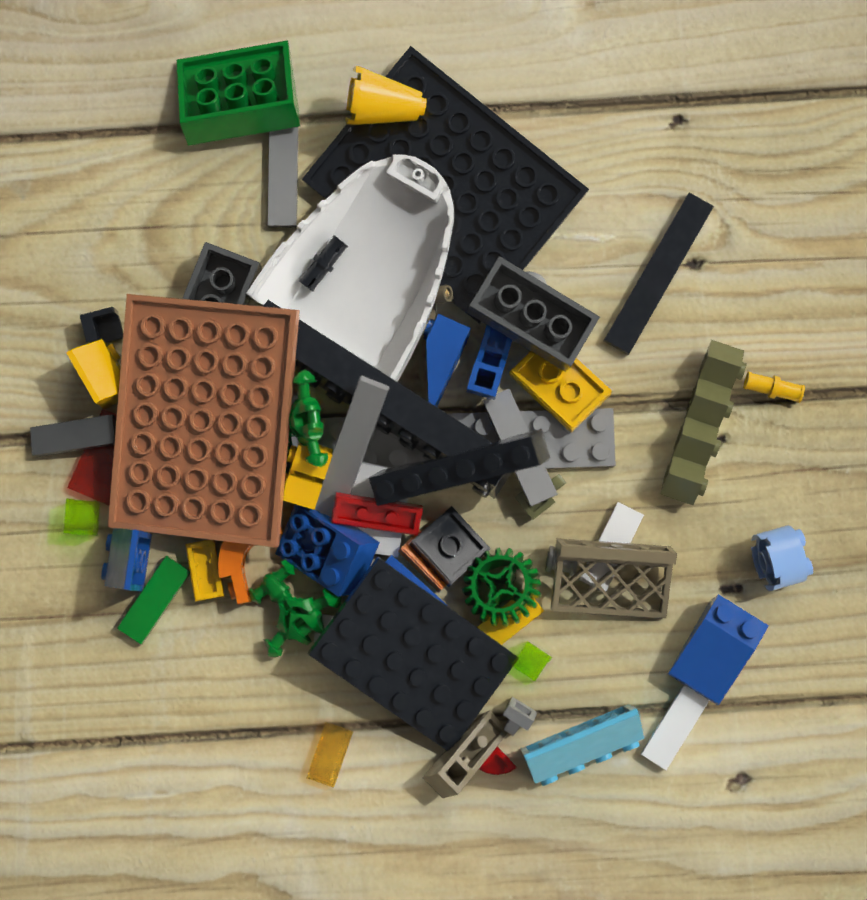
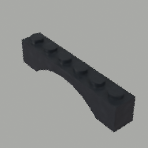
M539 429L461 453L383 469L369 477V481L377 506L540 466L551 457L543 430Z

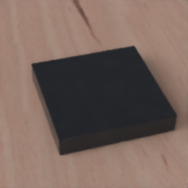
M452 506L409 543L447 587L468 570V566H473L476 563L475 557L481 558L484 556L485 551L491 549Z

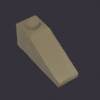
M490 710L487 711L464 733L461 739L449 751L446 750L424 775L423 779L442 799L458 795L508 734V732L503 730L505 726Z

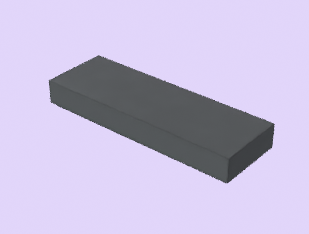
M105 415L30 427L32 456L41 457L112 446L115 444L116 416Z

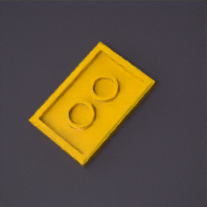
M530 351L509 371V375L571 433L612 394V390L577 358L565 372Z

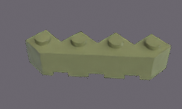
M711 340L699 370L700 375L695 388H693L686 409L687 414L683 425L680 427L673 448L674 453L670 465L667 466L664 475L661 495L690 505H694L698 495H704L708 484V479L704 478L706 466L710 457H716L721 445V441L717 440L719 427L724 417H730L734 402L730 401L731 391L736 379H742L747 363L742 362L744 350Z

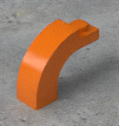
M281 525L280 535H283L282 525ZM223 541L218 557L219 578L231 577L232 582L228 583L231 600L236 599L237 604L251 602V597L248 592L249 588L245 575V560L248 552L254 545Z

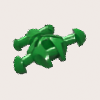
M304 370L299 372L293 380V383L298 385V398L294 400L289 415L290 428L287 456L291 445H293L291 437H296L302 445L307 446L309 456L305 458V461L314 466L322 467L328 460V453H321L318 440L323 435L324 423H321L319 413L321 408L315 398L310 397L309 383L316 382L315 377L310 371Z
M287 560L281 561L283 566L276 572L267 573L263 577L261 585L255 590L251 587L248 590L251 602L260 605L262 598L268 594L271 601L277 603L280 608L279 620L276 625L278 632L272 639H263L267 647L268 656L273 658L282 655L283 649L281 645L286 639H294L309 645L312 641L308 634L313 630L321 634L325 629L321 610L328 606L338 608L342 598L326 588L323 589L324 595L316 600L313 597L304 599L292 597L293 595L290 593L291 588L283 580L290 574L295 575V566Z

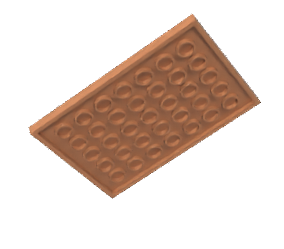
M127 294L108 527L259 546H279L290 428L289 415L292 405L300 310Z

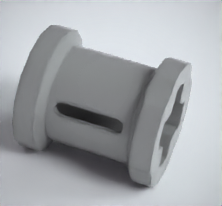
M554 546L549 547L546 572L555 570L557 552ZM564 560L562 572H567L570 576H573L576 573L577 562Z

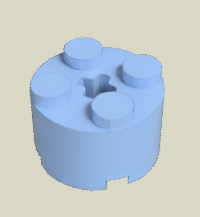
M787 525L752 536V540H756V546L751 547L753 562L759 578H766L769 583L764 585L767 590L774 591L805 582L807 576L813 574V565L810 559L806 558L803 548L805 546V537L800 529L794 530L791 526Z

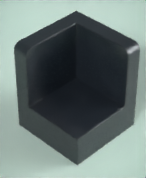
M109 307L80 315L87 344L103 339L106 343L123 339V329L116 308Z

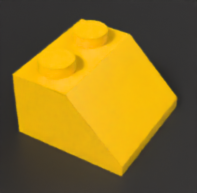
M103 339L66 352L94 402L104 409L118 402L121 370L117 360L121 356L113 343L108 345Z

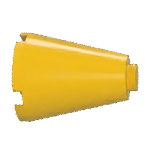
M354 66L353 71L357 72L358 75L357 78L351 77L346 110L350 111L351 118L346 117V124L361 125L417 121L419 115L424 116L426 98H422L421 91L363 67Z

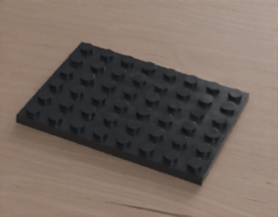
M410 46L386 77L422 92V98H426L424 116L419 115L417 121L361 125L346 124L302 180L323 198L327 199L341 182L361 166L370 161L392 157V154L413 156L434 167L447 183L454 205V222L450 246L440 286H451L453 290L451 302L466 313L498 257H502L524 271L588 193L589 188ZM466 313V314L469 315L472 319H474L477 323L481 324V321H480V320H478V319H476L475 317L471 316L470 314Z

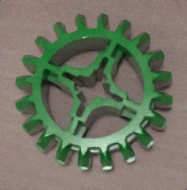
M500 548L495 549V556H491L489 551H485L486 559L484 561L479 557H475V562L478 565L477 568L468 566V572L472 576L463 577L464 583L470 585L462 589L464 595H470L466 598L465 603L467 606L474 605L471 612L473 615L481 613L480 620L482 622H486L491 616L490 623L492 626H496L499 619H501L503 626L507 627L509 624L508 618L511 617L518 624L520 622L518 614L522 613L527 618L530 614L526 607L529 606L534 609L537 607L536 602L531 598L541 597L540 591L534 589L542 585L541 580L535 578L539 572L537 568H531L533 564L531 559L523 561L524 555L522 552H518L513 557V550L511 548L506 550L505 555L502 554ZM509 566L508 568L505 567L499 574L489 573L490 570L496 567ZM517 570L524 575L525 587L523 593L513 586ZM481 581L490 587L487 604L483 603L480 598L479 588ZM493 583H495V584H497V585H498V584L504 585V583H506V585H507L508 589H510V591L507 590V589H506V590L500 589V590L498 591V589L496 588V586H495ZM510 599L516 602L506 608H495L496 606L499 607L505 600Z

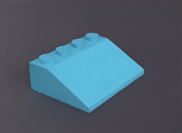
M627 704L521 748L534 783L541 782L542 786L557 781V775L567 770L569 775L585 769L584 763L594 759L596 763H600L612 758L611 752L620 748L623 749V752L640 746L638 741L644 739L640 715L637 708Z

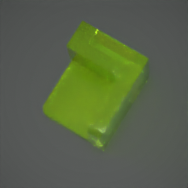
M66 498L64 533L98 536L100 502Z
M526 641L511 666L533 681H536L552 657Z

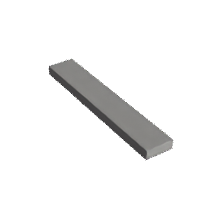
M361 376L323 481L315 507L316 511L331 517L335 493L351 494L390 388L389 386Z

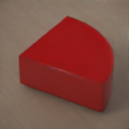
M497 746L479 770L492 775H502L513 771L517 766Z

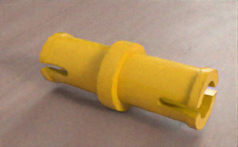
M748 371L745 376L743 389L767 394L768 398L772 399L779 397L800 403L804 396L805 385L783 381L779 376L775 375L771 378Z

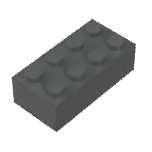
M205 242L182 299L248 305L251 298L246 293L263 268L258 261Z
M500 256L466 313L565 372L572 366L600 316Z

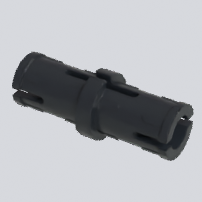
M333 235V238L319 256L316 254L313 257L315 261L298 281L314 292L327 272L331 273L334 268L332 266L349 246Z

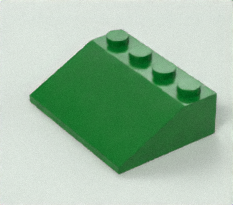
M288 40L177 59L179 118L188 146L300 126L299 107Z

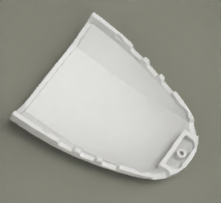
M392 154V157L366 163L341 182L326 200H321L317 204V208L306 220H302L297 225L296 231L286 242H282L246 295L263 306L267 300H270L281 308L300 310L299 319L398 382L424 331L435 303L446 264L454 222V205L447 183L434 167L413 156ZM333 235H335L349 247L345 249L332 266L334 268L331 273L328 271L314 292H312L298 280L302 278L315 261L313 257L316 254L319 256L333 238Z

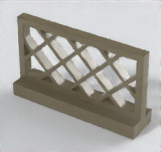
M556 538L555 550L557 555L551 600L552 611L667 618L673 564L676 565L677 552L671 546ZM564 560L576 561L581 567L569 579L562 572ZM581 562H589V563H587V564L584 566ZM596 563H605L610 571L596 581L588 570ZM609 563L617 565L614 568H612V566ZM625 565H634L639 572L625 583L617 572ZM638 565L646 567L641 570ZM654 567H665L664 577L655 585L645 575ZM586 573L594 584L580 594L572 583ZM615 575L623 586L609 596L601 585ZM644 577L651 588L637 598L629 587ZM563 578L566 582L561 585V579ZM570 586L578 597L570 604H559L560 593ZM660 587H662V593L658 590ZM599 588L607 599L598 606H590L585 598ZM628 590L635 601L627 608H619L614 600ZM654 592L661 598L659 610H649L642 602ZM611 603L614 607H606V606H608V605ZM638 605H640L643 609H635V608H636Z

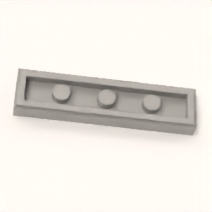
M299 127L269 132V228H297Z
M510 389L496 394L495 400L489 398L483 400V404L500 441L529 432ZM544 463L540 466L515 472L530 507L558 495Z

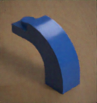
M488 325L484 332L466 392L495 400L512 340Z

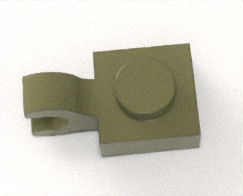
M560 474L551 479L556 491L566 484ZM523 491L515 497L532 520L555 503L554 499L550 498L530 507Z

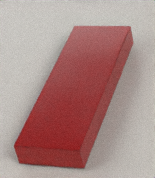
M336 492L331 523L418 536L423 506L399 501L377 506L375 498Z

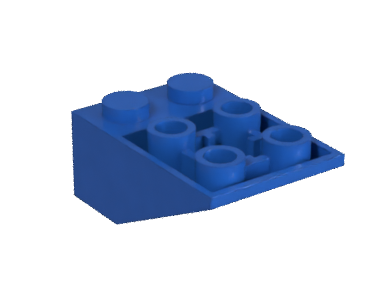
M295 504L275 554L283 560H287L295 568L339 597L350 595L369 569L380 542L359 528L331 523L330 516Z

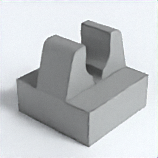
M512 697L503 713V716L508 718L503 730L512 736L515 735L520 726L528 731L535 720L537 712Z

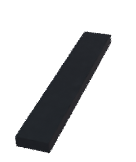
M690 192L688 193L604 342L627 355L630 354L712 211L713 205Z

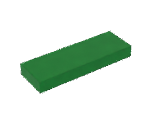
M166 556L117 629L143 645L189 577L190 570L169 556Z

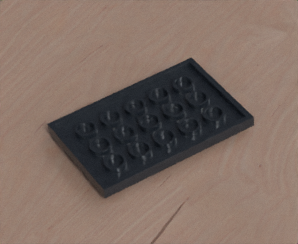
M378 556L307 652L309 656L447 751L461 739L519 659L513 652Z

